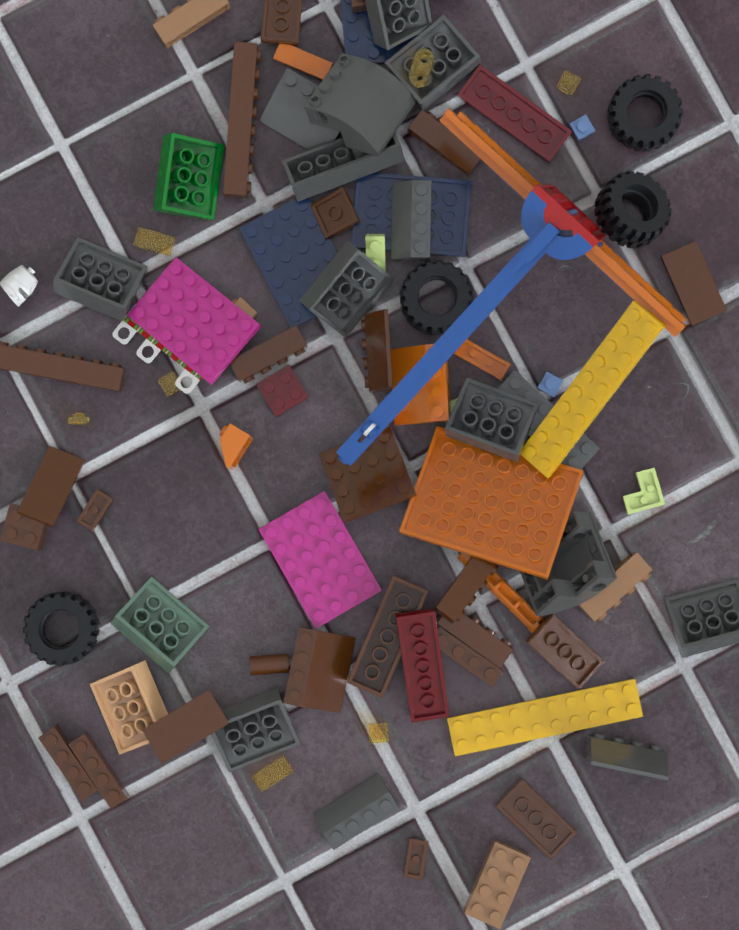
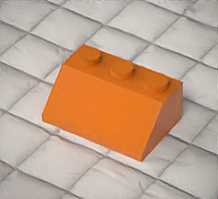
M230 423L222 428L219 435L222 436L220 444L225 465L234 471L252 442L253 437Z

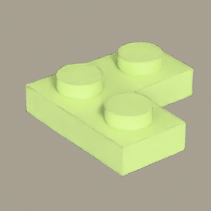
M366 234V253L364 254L386 272L385 234Z
M655 467L636 472L640 491L622 496L627 515L665 504Z

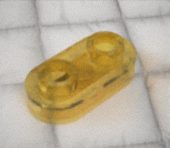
M420 49L415 54L409 73L410 83L414 87H423L429 80L434 64V55L429 49ZM423 58L428 59L426 63L421 62ZM421 76L422 80L417 81L416 77Z

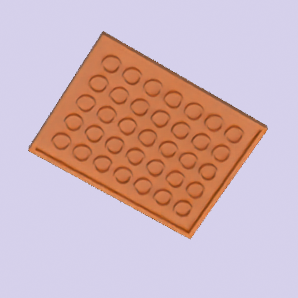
M437 426L414 488L417 496L410 499L399 533L548 580L584 470L560 464L551 477L547 478L522 455L517 463L447 437L445 428Z

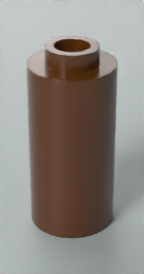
M288 654L250 656V674L289 673L292 657H289Z

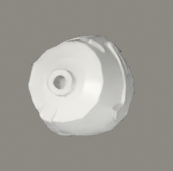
M23 265L9 272L0 281V286L18 307L33 293L38 283V280L33 275L35 271L31 267L26 269Z

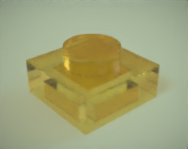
M565 69L556 88L573 96L582 78Z
M174 371L157 380L167 397L180 390L175 385L178 376Z
M73 413V416H67V424L89 425V417L84 416V413Z
M388 722L369 723L370 743L389 742Z

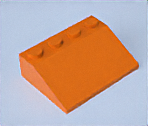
M434 344L390 349L392 390ZM448 361L396 416L394 425L448 422L451 415Z

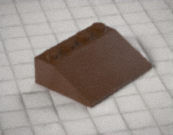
M382 309L365 314V319L361 320V330L366 333V339H362L363 350H367V358H363L364 369H368V377H364L365 388H369V393L392 391L393 387L388 309Z
M299 626L283 703L341 713L356 637Z

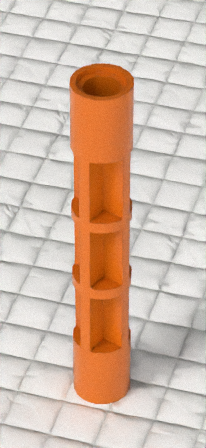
M461 553L457 559L465 566L472 556ZM497 572L493 575H488L486 587L533 633L543 622L544 618L536 616L534 609Z

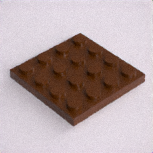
M390 426L385 428L351 466L349 464L345 465L338 459L339 455L336 451L343 444L319 453L344 523L417 496ZM362 436L359 441L362 442L366 436Z

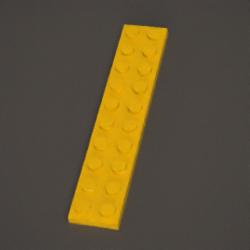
M636 300L633 301L523 446L521 455L545 477H551L666 325Z
M633 678L448 717L447 722L454 755L459 756L643 717L636 680Z

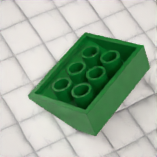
M175 133L163 135L153 211L214 220L224 145Z

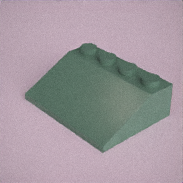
M153 577L140 588L110 623L168 674L210 627Z

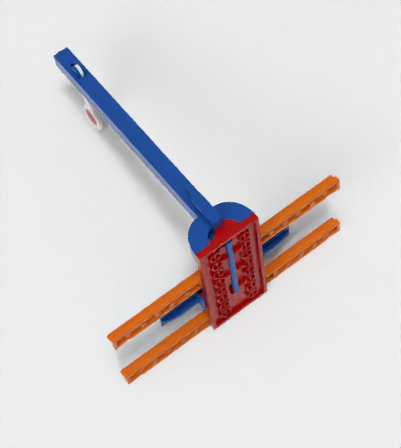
M448 108L441 117L440 122L525 200L521 212V222L526 235L530 239L336 451L339 455L338 459L345 465L349 464L351 466L545 254L559 260H570L585 255L626 294L630 295L632 299L636 300L666 325L665 329L671 335L676 337L686 327L683 322L687 318L603 241L607 234H604L596 223L552 183L541 184L461 111L456 115ZM365 435L366 438L360 442L359 439Z

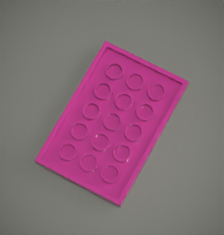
M177 257L174 258L127 314L130 319L211 385L261 327L258 322Z
M325 491L258 529L315 629L382 591Z

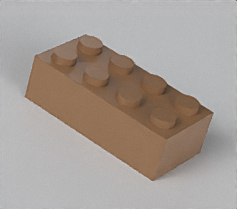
M631 552L614 567L617 576L616 580L593 598L577 605L591 621H601L607 615L606 611L610 607L613 609L622 602L620 598L626 594L630 595L635 591V585L638 582L643 583L651 576L649 572L652 571V568L637 552Z
M493 839L464 906V914L501 929L530 862V854L497 839Z

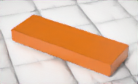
M279 44L273 60L320 80L325 78L333 66L332 62L287 44Z
M468 339L454 353V355L502 381L511 365Z

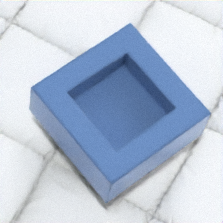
M586 114L569 124L578 141L595 132Z
M546 372L537 389L554 398L563 380Z

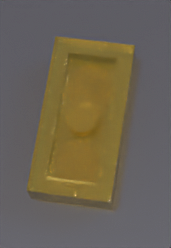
M138 227L133 245L171 256L176 238Z
M283 754L251 777L260 791L264 792L294 772V769Z

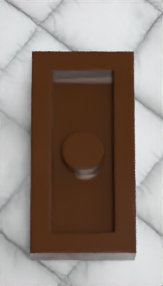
M96 489L77 522L94 531L114 499Z
M409 837L403 877L423 880L428 840Z

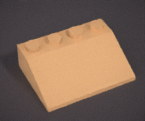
M146 660L90 684L119 755L148 744L149 741L142 730L168 714Z

